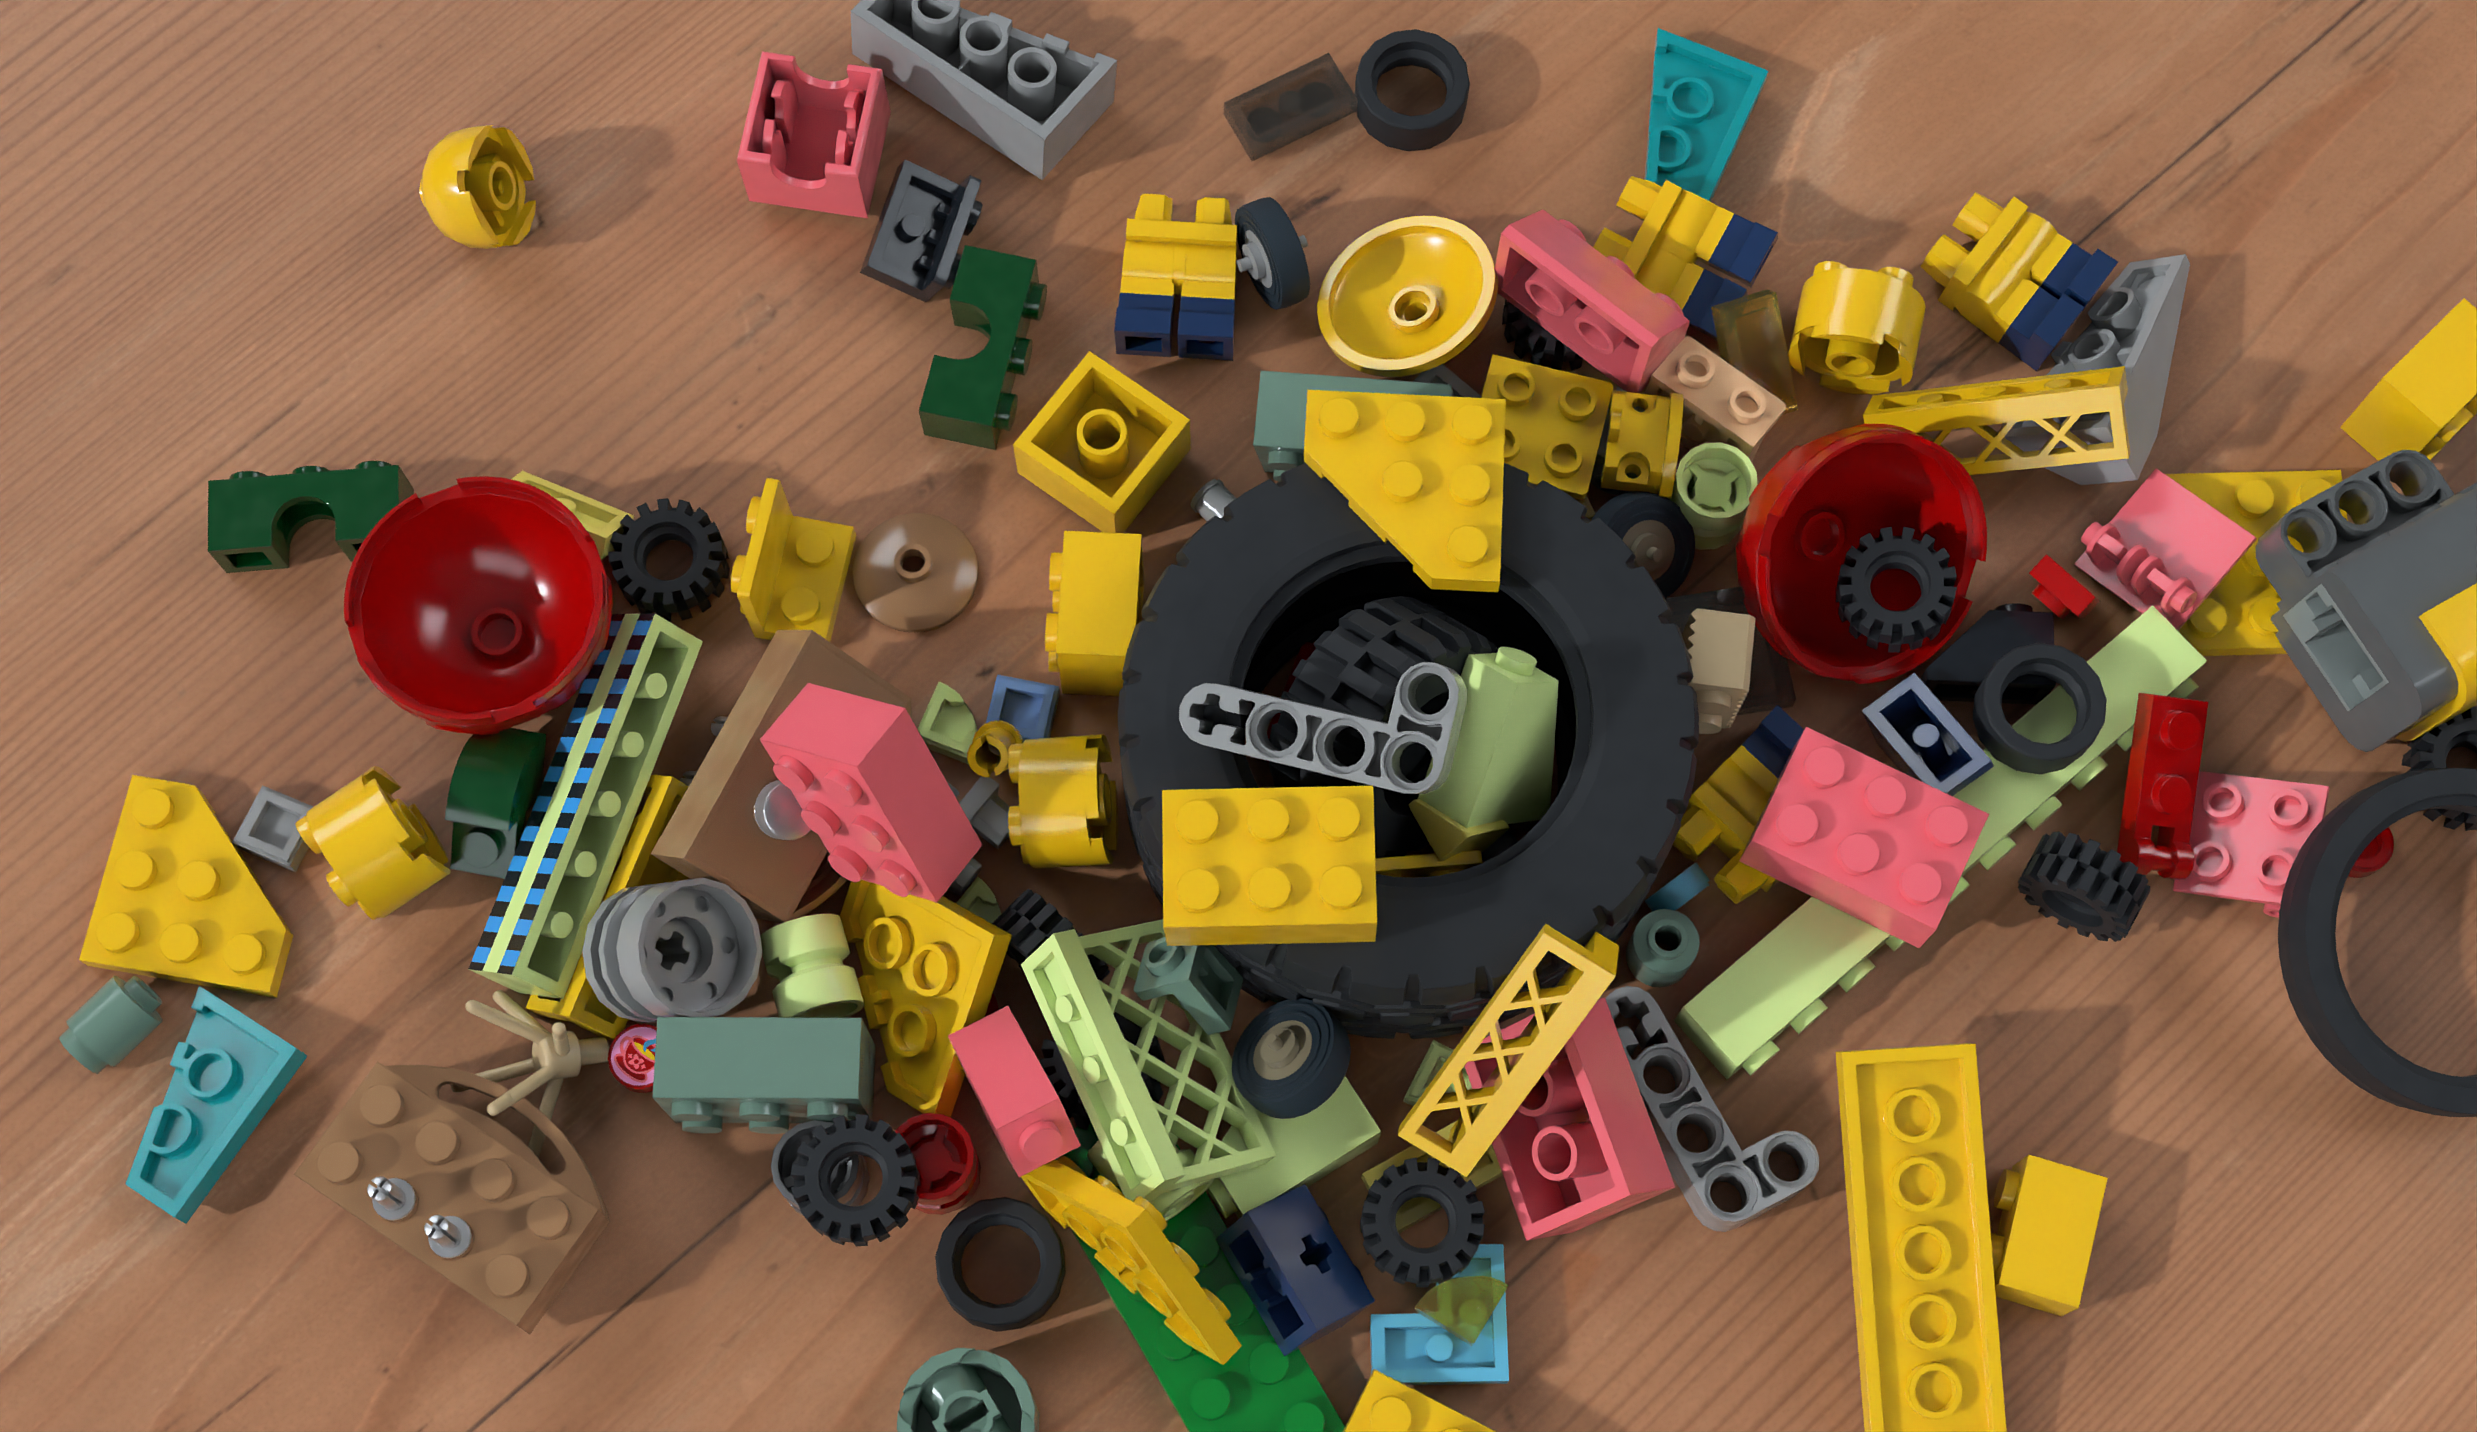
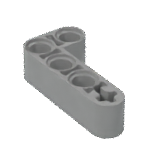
M1422 662L1411 666L1402 674L1398 682L1389 721L1385 723L1237 687L1204 683L1192 688L1184 696L1179 707V721L1183 731L1191 740L1205 746L1401 793L1426 794L1437 790L1446 782L1451 771L1467 704V689L1460 675L1455 670L1444 665ZM1438 675L1447 683L1449 699L1446 706L1440 712L1428 715L1417 705L1415 699L1416 689L1424 678ZM1252 702L1255 703V707H1254L1253 709H1252ZM1219 703L1220 708L1224 711L1249 715L1246 728L1224 724L1215 725L1213 728V722L1203 718L1206 705L1217 706ZM1286 711L1295 719L1298 732L1295 742L1289 748L1281 751L1270 743L1267 727L1270 720L1277 713ZM1353 727L1363 736L1365 752L1355 765L1347 767L1336 759L1333 751V742L1336 735L1342 729ZM1416 742L1425 745L1433 758V768L1430 774L1418 783L1409 781L1400 769V757L1403 750Z
M1625 986L1615 989L1606 997L1613 1020H1615L1619 1011L1625 1018H1631L1635 1015L1640 1020L1634 1034L1628 1026L1621 1027L1617 1031L1668 1169L1694 1215L1702 1225L1713 1231L1721 1232L1736 1229L1794 1198L1814 1180L1819 1170V1155L1815 1145L1809 1138L1798 1132L1781 1131L1741 1150L1658 1003L1648 992L1639 987ZM1650 1042L1655 1044L1644 1050L1635 1060L1631 1059V1055L1638 1044L1641 1050L1645 1049ZM1650 1066H1661L1667 1069L1673 1075L1675 1091L1668 1094H1658L1650 1090L1645 1084L1643 1070ZM1690 1123L1701 1127L1708 1138L1707 1151L1693 1153L1684 1149L1676 1136L1677 1126ZM1774 1151H1782L1791 1155L1799 1168L1797 1180L1790 1182L1777 1178L1770 1170L1768 1164L1769 1154ZM1721 1181L1735 1186L1742 1199L1740 1211L1731 1213L1717 1208L1710 1196L1712 1183Z

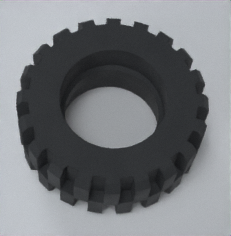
M1400 596L1379 599L1366 603L1364 611L1362 609L1350 611L1338 619L1339 626L1334 631H1325L1314 643L1316 649L1307 660L1301 659L1292 673L1296 678L1289 692L1283 691L1281 698L1388 723L1398 682L1402 674L1411 666L1422 662L1438 663L1455 670L1461 677L1468 654L1497 653L1498 648L1483 635L1431 605L1420 602L1413 597ZM1438 675L1424 678L1416 689L1415 699L1418 707L1424 713L1432 715L1440 712L1446 706L1449 699L1447 683ZM1286 711L1280 712L1278 723L1271 726L1269 741L1276 749L1281 751L1289 748L1297 737L1298 726L1290 713ZM1353 727L1342 729L1336 735L1333 742L1335 757L1341 764L1347 767L1355 765L1365 752L1363 736ZM1416 742L1403 750L1400 757V769L1409 781L1418 783L1425 779L1432 760V755L1428 748ZM1269 761L1275 788L1372 786ZM1373 786L1375 858L1406 856L1407 851H1419L1430 843L1409 807L1413 800L1418 799L1419 794L1401 793Z

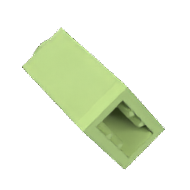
M1500 647L1497 653L1468 654L1461 674L1467 689V704L1451 771L1446 782L1437 790L1426 794H1419L1418 799H1421L1466 828L1504 820L1507 824L1541 820L1551 806L1559 680L1536 668L1537 660L1532 655L1515 648ZM1433 758L1429 765L1426 777L1430 774L1433 768Z
M1344 1076L1341 1084L1332 1096L1318 1108L1305 1115L1290 1119H1279L1270 1117L1255 1108L1276 1156L1266 1164L1214 1178L1207 1191L1225 1218L1233 1213H1236L1237 1217L1240 1218L1247 1211L1304 1184L1308 1188L1378 1144L1381 1130L1346 1076ZM1232 1125L1222 1139V1142L1238 1152L1248 1150L1239 1129Z

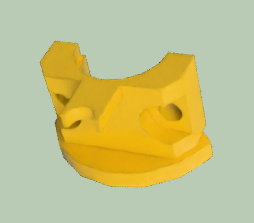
M1612 390L1601 488L1632 492L1643 491L1655 494L1659 492L1660 497H1672L1682 429L1683 394L1670 392L1669 397ZM1634 407H1642L1645 411L1638 412ZM1635 473L1638 477L1632 479L1629 478L1626 474Z

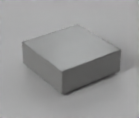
M262 785L232 843L241 850L296 872L309 847L300 836L295 823L306 816L307 811L313 808V806Z

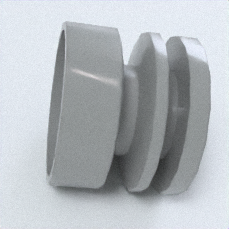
M702 877L621 889L601 903L588 923L582 952L586 978L598 1000L619 1017L647 1023L657 1021V1017H714L725 1014L744 1000L757 979L762 956V945L758 922L747 902L728 885Z

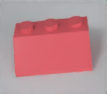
M1540 210L1509 224L1501 233L1494 268L1498 277V294L1623 390L1641 393L1648 385L1651 375L1685 337L1690 320L1684 317L1679 305L1662 293L1654 294L1635 279L1634 274L1624 262L1613 256L1605 257L1586 242L1584 235L1575 225L1564 219L1556 220L1545 210Z

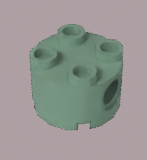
M955 1348L931 1357L910 1376L903 1391L904 1395L900 1401V1409L897 1416L898 1432H1039L1040 1414L1030 1386L1007 1359L985 1350Z

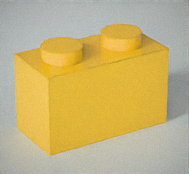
M2029 1154L2014 1164L2012 1170H2003L1994 1197V1207L2002 1209L1997 1234L1991 1233L1996 1297L2061 1317L2079 1308L2108 1178Z

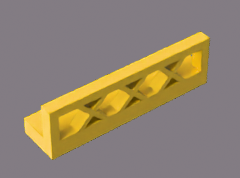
M2125 366L1873 395L1863 414L1864 424H1888L1903 427L1940 445L1964 466L1969 475L2129 459L2130 456L2124 407L2128 392ZM2109 412L2113 442L2088 445L2070 432L2069 429L2081 415ZM2068 416L2061 425L2052 419ZM2030 420L2035 421L2052 434L2040 450L2023 451L2005 438V435L2016 422ZM2003 424L1997 432L1988 426ZM1967 427L1988 441L1977 457L1968 458L1958 457L1941 444L1953 429ZM1940 431L1934 439L1925 433ZM2060 440L2069 446L2054 448ZM1996 447L2005 453L1990 455Z
M650 776L644 792L650 794L642 812L632 822L620 856L623 855L617 870L611 876L602 902L623 888L687 880L689 878L651 854L687 791L688 785L671 776ZM583 952L580 955L564 999H561L559 1002L554 1001L555 998L531 995L525 1007L540 1016L570 1021L608 1040H614L624 1030L628 1021L626 1018L617 1016L598 1000L586 978Z
M1545 924L1399 1126L1398 1136L1467 1177L1616 977L1619 945L1595 932L1586 946L1583 947ZM1548 951L1571 964L1555 987L1540 989L1535 968ZM1527 981L1529 991L1518 993ZM1533 1007L1535 1015L1520 1036L1514 1039L1503 1040L1498 1021L1503 1012ZM1490 1032L1492 1042L1481 1044ZM1496 1057L1498 1066L1481 1088L1467 1090L1462 1073L1465 1064L1469 1061ZM1453 1082L1455 1092L1445 1093ZM1460 1107L1461 1116L1451 1128L1448 1140L1422 1125L1432 1111Z

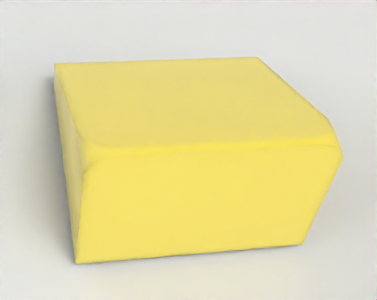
M1421 799L1413 800L1409 804L1410 810L1440 861H1444L1462 851L1479 850L1483 852L1510 828L1504 820L1466 828Z

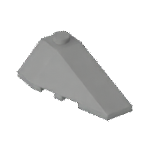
M2186 254L2130 262L2088 311L2092 322L2074 343L2062 341L2051 354L2056 364L2047 375L2125 366L2128 392L2124 407L2130 445L2129 459L2044 468L2080 485L2138 480L2158 434L2190 267ZM2109 412L2081 415L2069 429L2070 432L2088 445L2113 442ZM2068 416L2052 419L2061 425ZM2030 420L2016 422L2005 435V438L2023 451L2040 450L2052 434L2035 421ZM2060 440L2054 448L2069 446Z

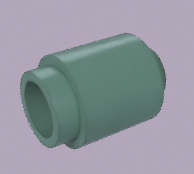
M1671 909L1655 910L1644 916L1636 926L1626 948L1627 965L1634 977L1645 985L1658 988L1668 987L1680 981L1687 973L1699 951V934L1695 925L1687 916ZM1656 941L1666 943L1672 951L1661 949L1656 944Z
M113 976L66 1021L69 1028L59 1037V1040L78 1062L93 1073L99 1074L108 1064L116 1067L163 1022L156 1010L163 1002L154 990L137 976H133L127 982L118 976Z

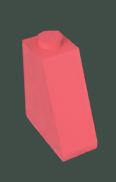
M1009 1006L948 1035L990 1127L1018 1177L1081 1146L1059 1096Z

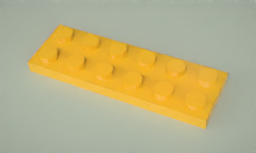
M1962 1043L1836 1051L1864 1432H2007L1976 1044Z

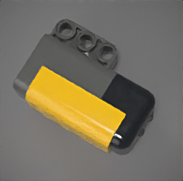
M2401 450L2392 453L2292 508L2259 538L2255 547L2257 562L2282 599L2277 603L2280 610L2271 617V621L2278 630L2275 635L2340 733L2351 745L2358 750L2369 752L2394 738L2404 742L2415 740L2477 705V482L2454 494L2435 465L2425 455L2414 450ZM2391 482L2397 484L2404 495L2398 493L2393 488ZM2339 508L2351 516L2354 524L2342 516ZM2288 536L2296 539L2301 544L2304 552L2295 549L2290 543Z

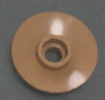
M909 513L884 521L866 536L854 560L853 581L861 604L878 622L898 631L926 632L948 624L967 607L977 587L978 563L969 539L953 523L931 514ZM913 556L920 557L925 561L923 568L917 572H907L902 568L904 561Z

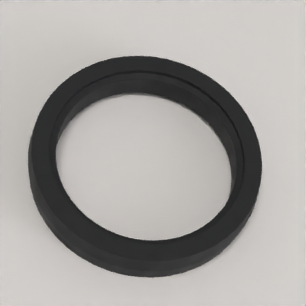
M2430 768L2410 771L2390 777L2361 790L2340 803L2317 825L2299 850L2290 869L2279 910L2278 947L2281 970L2290 1002L2307 1035L2321 1054L2347 1079L2373 1096L2399 1107L2431 1115L2477 1117V1075L2459 1077L2430 1071L2410 1062L2388 1047L2369 1028L2354 1006L2345 987L2338 962L2335 932L2340 896L2353 865L2370 842L2393 823L2425 809H2448L2477 816V769Z

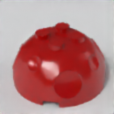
M1888 424L1852 426L1802 446L1796 445L1774 465L1749 497L1750 504L1746 511L1739 541L1736 544L1738 584L1742 587L1745 596L1743 602L1748 614L1756 618L1755 626L1772 648L1784 658H1789L1812 673L1823 677L1854 681L1858 684L1885 681L1914 669L1935 654L1950 639L1967 615L1973 601L1965 597L1976 561L1986 562V516L1981 497L1971 476L1964 466L1940 445L1899 426ZM1892 527L1893 536H1902L1903 527L1915 529L1914 539L1921 541L1925 534L1934 538L1933 549L1938 552L1943 547L1950 555L1948 567L1955 566L1957 575L1954 585L1957 588L1946 625H1941L1939 634L1932 641L1928 637L1924 638L1922 646L1917 649L1910 650L1908 643L1901 644L1899 653L1888 652L1889 644L1879 642L1877 650L1866 646L1868 637L1863 634L1855 639L1848 632L1849 621L1847 620L1842 623L1838 615L1839 602H1836L1838 576L1841 564H1844L1846 553L1851 546L1857 549L1860 538L1868 533H1871L1873 539L1879 538L1880 529ZM1901 569L1885 570L1879 573L1870 584L1871 594L1875 601L1888 610H1906L1916 604L1921 597L1920 585L1916 578Z
M489 476L465 477L456 479L457 485L420 498L417 493L413 494L391 509L374 526L359 547L347 577L344 593V620L348 625V631L360 666L374 686L400 708L424 720L427 725L435 729L466 734H497L504 729L533 720L549 710L560 707L576 693L581 682L589 674L600 652L605 649L608 640L613 604L612 584L605 573L595 541L578 518L560 501L548 493L520 481Z

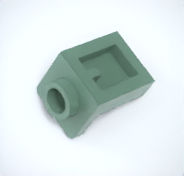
M1163 937L1146 945L1133 990L1143 1001L1174 994L1180 1005L1191 1014L1207 1035L1231 1030L1243 977L1214 945L1167 946L1166 938Z

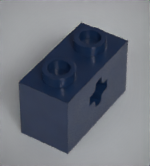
M1306 1184L1247 1211L1216 1238L1218 1245L1284 1357L1342 1327L1375 1301L1364 1283L1361 1272L1352 1263L1331 1228L1325 1212L1318 1206Z

